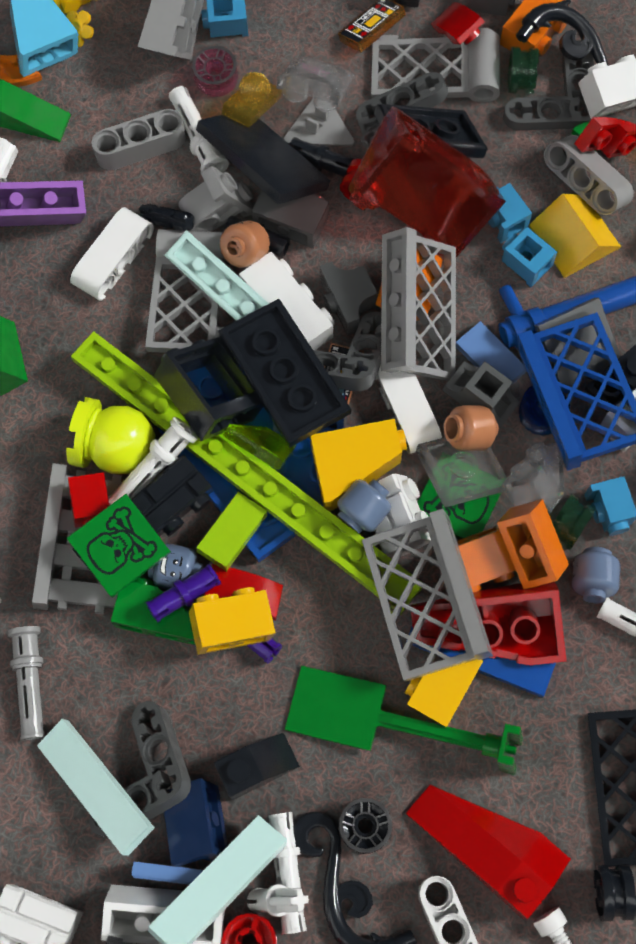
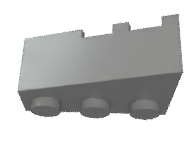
M151 0L137 47L191 60L204 0Z

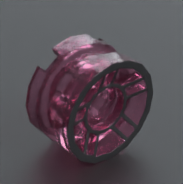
M210 46L203 48L194 57L192 63L194 82L202 94L205 93L210 95V97H222L235 89L238 83L237 62L234 55L228 49L221 46ZM212 71H215V73H219V74H218V75H212L211 72H212Z

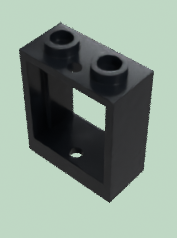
M220 337L207 341L201 339L189 347L182 349L173 348L167 351L162 356L161 364L154 374V377L201 441L254 421L263 408L260 400ZM205 367L230 401L210 407L186 373Z

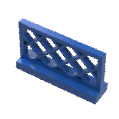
M598 312L534 334L532 330L518 334V352L567 471L580 467L581 462L636 444V433L625 436L613 431L620 416L634 421L636 424V400ZM593 325L597 334L593 345L575 339L579 329ZM555 338L566 344L558 357L546 352L542 342ZM599 343H601L603 350L598 348ZM571 345L589 352L583 366L564 359ZM593 355L608 360L610 368L606 376L587 369ZM550 362L555 363L554 368H552ZM560 366L579 373L572 387L558 382L556 374ZM612 373H614L616 380L610 378ZM583 376L602 383L596 397L577 390ZM607 385L621 390L624 398L619 407L600 399ZM562 392L568 394L566 400ZM573 396L592 404L586 418L570 412L568 406ZM626 403L630 411L624 409ZM596 406L616 414L609 429L590 421ZM575 423L582 425L579 431ZM586 427L605 435L601 445L586 450L581 438ZM609 438L615 439L614 441L608 442Z

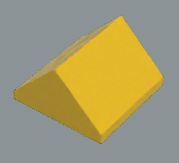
M562 193L529 224L530 229L557 251L554 264L564 278L621 248V245L599 214L578 194Z

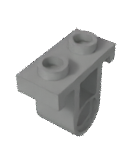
M210 166L201 173L204 182L187 193L179 201L181 212H189L194 216V227L190 231L211 232L225 224L230 216H236L241 213L242 217L245 218L252 214L253 209L250 201L253 195L248 186L242 181L239 183L234 180L228 172L223 173L213 166Z

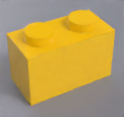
M253 587L238 589L233 592V596L219 598L218 594L201 596L196 599L197 603H193L189 610L197 655L270 641L276 633L266 590L255 592Z

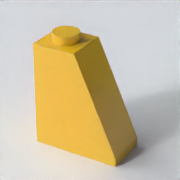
M395 419L322 432L310 436L324 508L328 511L336 509L338 507V499L355 480H364L369 484L372 479L377 480L401 463L402 451L407 450L404 430H397Z

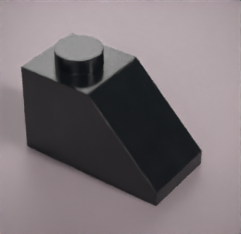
M284 733L247 745L214 762L225 789L232 800L300 767Z

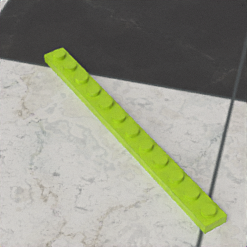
M93 331L71 355L74 363L131 407L141 411L149 421L162 431L166 432L171 426L170 421L173 417L181 419L190 426L157 379ZM224 432L203 441L198 437L195 443L190 442L185 447L379 598L362 539H365L228 433ZM373 546L377 560L389 565L392 559ZM397 563L395 569L412 577L411 573ZM379 566L381 575L383 577L386 569ZM392 573L385 585L387 594L399 600L409 581ZM414 585L405 604L410 605L422 588ZM389 601L391 608L395 609L397 604ZM402 608L399 614L402 615L406 609Z

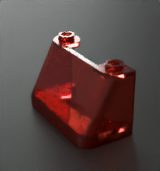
M394 106L382 119L348 186L351 194L349 199L356 207L363 211L367 208L374 210L377 206L381 207L420 232L424 238L456 247V258L506 202L490 176L478 164ZM437 253V255H438L439 257H440L441 255L444 257V254Z

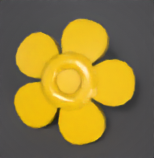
M84 10L79 13L70 11L66 17L78 31V47H82L84 39H91L94 34L93 27L87 25L91 20V15Z

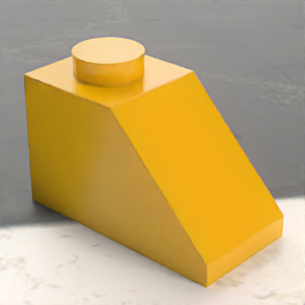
M475 659L412 679L404 692L410 696L407 705L447 727L483 660Z

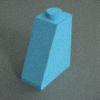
M10 0V16L19 71L23 77L78 53V31L53 0Z

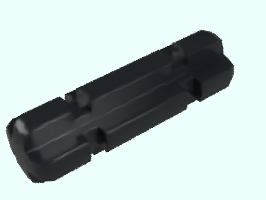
M142 204L139 207V216L153 223V225L171 229L174 227L179 231H190L194 227V216L189 212L182 211L181 213L176 209L158 207L153 204Z

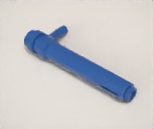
M636 276L541 309L534 307L525 311L511 285H505L500 288L499 293L511 315L506 317L504 322L498 324L500 338L508 349L512 347L517 349L519 333L532 330L533 334L537 333L534 325L592 298H600L605 314L635 305Z

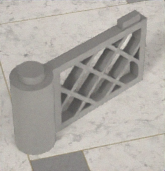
M480 28V34L467 45L464 43L461 45L453 44L448 37L399 39L398 35H379V40H373L371 98L407 83L419 74L430 73L426 68L437 59L446 67L439 73L444 79L450 73L455 74L461 79L460 87H448L446 98L469 97L472 101L492 102L500 95L499 34L489 28ZM448 48H461V55L453 62L442 55ZM417 49H425L430 53L421 63H418L410 56ZM379 50H393L398 56L387 64L379 57ZM405 60L414 69L403 78L394 69ZM387 74L398 82L391 89H378L379 81ZM435 87L430 88L429 91H433ZM418 93L415 94L416 99L420 97Z
M158 229L156 261L145 343L146 352L166 353L173 348L182 349L189 347L193 343L187 336L199 327L208 334V340L219 337L218 330L223 328L217 327L219 305L164 256L185 231ZM188 231L225 264V259L221 254L219 245L223 232ZM163 269L178 270L183 276L169 285L162 278ZM189 281L198 291L184 301L175 291ZM171 295L179 306L165 315L159 309V303ZM204 297L211 304V309L200 317L191 306ZM186 311L195 321L181 331L172 320ZM166 325L176 334L168 342L154 341L155 333Z

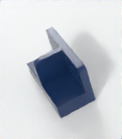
M202 778L191 781L188 796L182 802L164 812L171 864L176 867L200 859L212 862L228 846L219 787Z

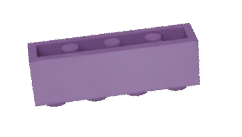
M83 181L0 182V226L81 223L86 215Z

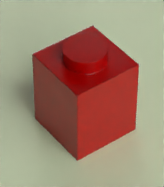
M104 472L68 477L74 527H82L110 506Z

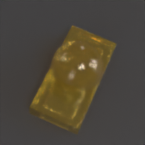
M255 71L247 73L239 83V90L223 103L221 113L250 127L280 99L282 89L271 84L262 73Z

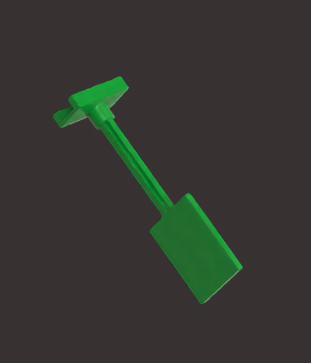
M301 666L285 726L286 731L371 752L376 729L383 727L482 751L484 756L497 758L501 772L515 775L517 768L515 759L509 757L508 754L516 755L517 747L511 746L510 743L522 745L521 727L505 724L501 736L487 732L486 735H481L384 712L381 708L387 688L386 685Z

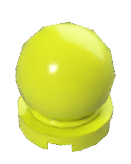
M85 397L84 402H78L69 426V431L76 433L74 448H66L67 461L71 466L85 468L93 460L99 469L108 473L130 474L150 452V443L155 439L156 435L152 424L141 411L130 406H110L102 410L100 400Z

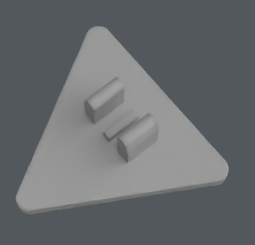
M324 90L317 91L284 137V140L289 145H291L290 142L294 137L313 145H354L353 137Z

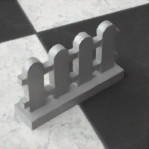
M52 463L32 599L33 609L48 610L49 602H58V610H67V604L94 606L95 614L104 615V608H114L117 595L112 598L100 582L72 581V569H89L72 550L73 546L68 540L66 544L57 543L59 532L68 533L67 537H69L81 527H74L72 508L71 510L62 509L64 498L70 499L68 477L74 476L67 475V465ZM77 470L76 476L86 474V471ZM113 474L112 481L105 480L108 496L122 483V475ZM54 567H63L61 579L52 578Z

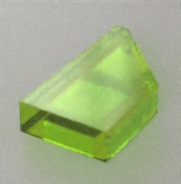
M229 424L223 434L225 438L277 470H280L297 446L294 445L289 448L281 435L268 427Z

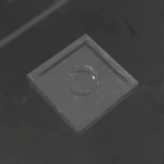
M445 437L418 444L416 448V453L444 507L508 491L510 482L490 447L484 451H458L452 447Z

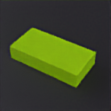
M237 492L196 547L197 553L227 572L268 516V510L240 492Z

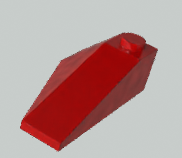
M556 582L523 589L522 584L517 583L473 592L493 656L489 658L495 659V657L515 660L519 664L529 666L567 662L560 596ZM443 598L435 600L428 616L446 624L453 611L451 603ZM427 602L410 606L422 612ZM411 612L412 626L414 628L420 616ZM455 619L451 627L459 631ZM425 620L416 639L426 645L434 646L443 628ZM448 632L440 647L455 651L465 650L462 638L451 632Z
M432 785L427 787L405 813L522 919H528L553 889L571 860L542 833Z

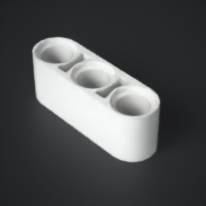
M126 207L121 208L77 263L71 274V283L97 300H103L106 297L104 293L107 289H112L125 272L123 269L127 263L131 264L144 247L142 244L144 240L151 238L154 230L153 223Z
M380 365L375 380H379L381 384L379 390L388 410L392 409L395 417L392 419H395L397 430H404L408 445L407 453L410 455L442 442L440 428L416 375L401 371L393 373L381 371Z
M441 876L425 879L419 886L418 898L437 944H451L446 942L442 936V927L449 920L459 922L463 931L460 940L452 944H478L450 881ZM434 882L441 884L446 890V899L439 906L430 904L425 895L428 885Z

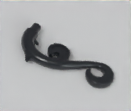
M571 0L541 4L533 8L522 19V27L516 34V38L520 42L526 43L532 33L538 32L540 27L550 28L552 24L549 22L551 21L563 22L575 29L565 32L559 40V49L566 58L577 61L583 59L591 51L596 64L606 62L607 66H609L599 36L583 15L575 9L568 7ZM576 33L579 34V36H580V38H581V42H578V41L576 40V38H575Z
M316 811L301 816L293 826L296 847L300 848V853L309 857H320L323 855V848H315L308 840L309 833L314 828H324L330 837V851L323 888V906L328 927L338 944H418L411 929L394 938L392 935L383 938L373 932L370 934L372 940L360 937L348 926L341 911L342 901L349 899L353 903L352 908L347 911L348 916L362 918L369 914L373 906L372 894L368 887L360 881L350 880L339 885L341 837L334 820L328 815Z

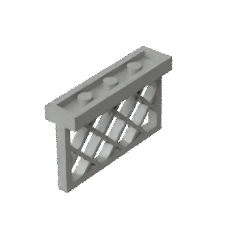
M408 227L383 234L381 371L389 373L401 371L449 381L456 372V247L417 236V230ZM417 249L423 257L419 263L416 261ZM437 253L444 254L443 270H441L434 258ZM426 265L435 277L431 283L428 282L422 272ZM416 281L423 291L418 297L416 296ZM438 285L444 293L443 303L440 302L434 292ZM426 299H428L435 311L430 317L422 306ZM416 315L422 323L418 331L416 330ZM438 319H440L444 326L442 337L434 325ZM426 333H428L435 344L430 351L422 340ZM416 349L422 357L418 365H416ZM438 352L444 359V370L439 368L434 359Z
M444 509L429 513L430 517L362 539L402 678L405 682L475 659L482 660L493 656L451 521ZM427 528L431 541L424 554L407 546L414 532ZM404 536L401 542L395 540L396 538ZM388 541L398 546L390 564L387 565L377 560L373 546ZM433 549L437 560L430 557ZM404 550L421 558L412 577L395 569ZM427 561L440 567L442 575L435 588L417 580ZM379 566L386 569L383 577L381 575ZM392 573L409 581L399 600L388 595L385 585ZM444 583L448 595L440 592ZM414 585L432 593L422 612L405 604ZM438 596L449 601L453 609L446 624L428 616ZM389 601L397 604L393 612ZM402 608L420 616L410 636L397 629L395 621ZM455 619L459 631L451 627ZM425 620L443 628L433 648L416 639ZM448 632L462 638L466 653L449 657L439 651ZM400 636L407 639L404 647L402 646ZM413 643L431 652L424 666L413 670L409 669L406 656ZM436 655L444 659L433 663Z

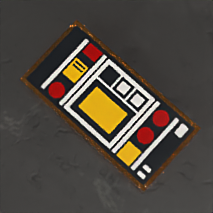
M377 0L338 33L340 41L362 53L406 16L404 6L392 0Z

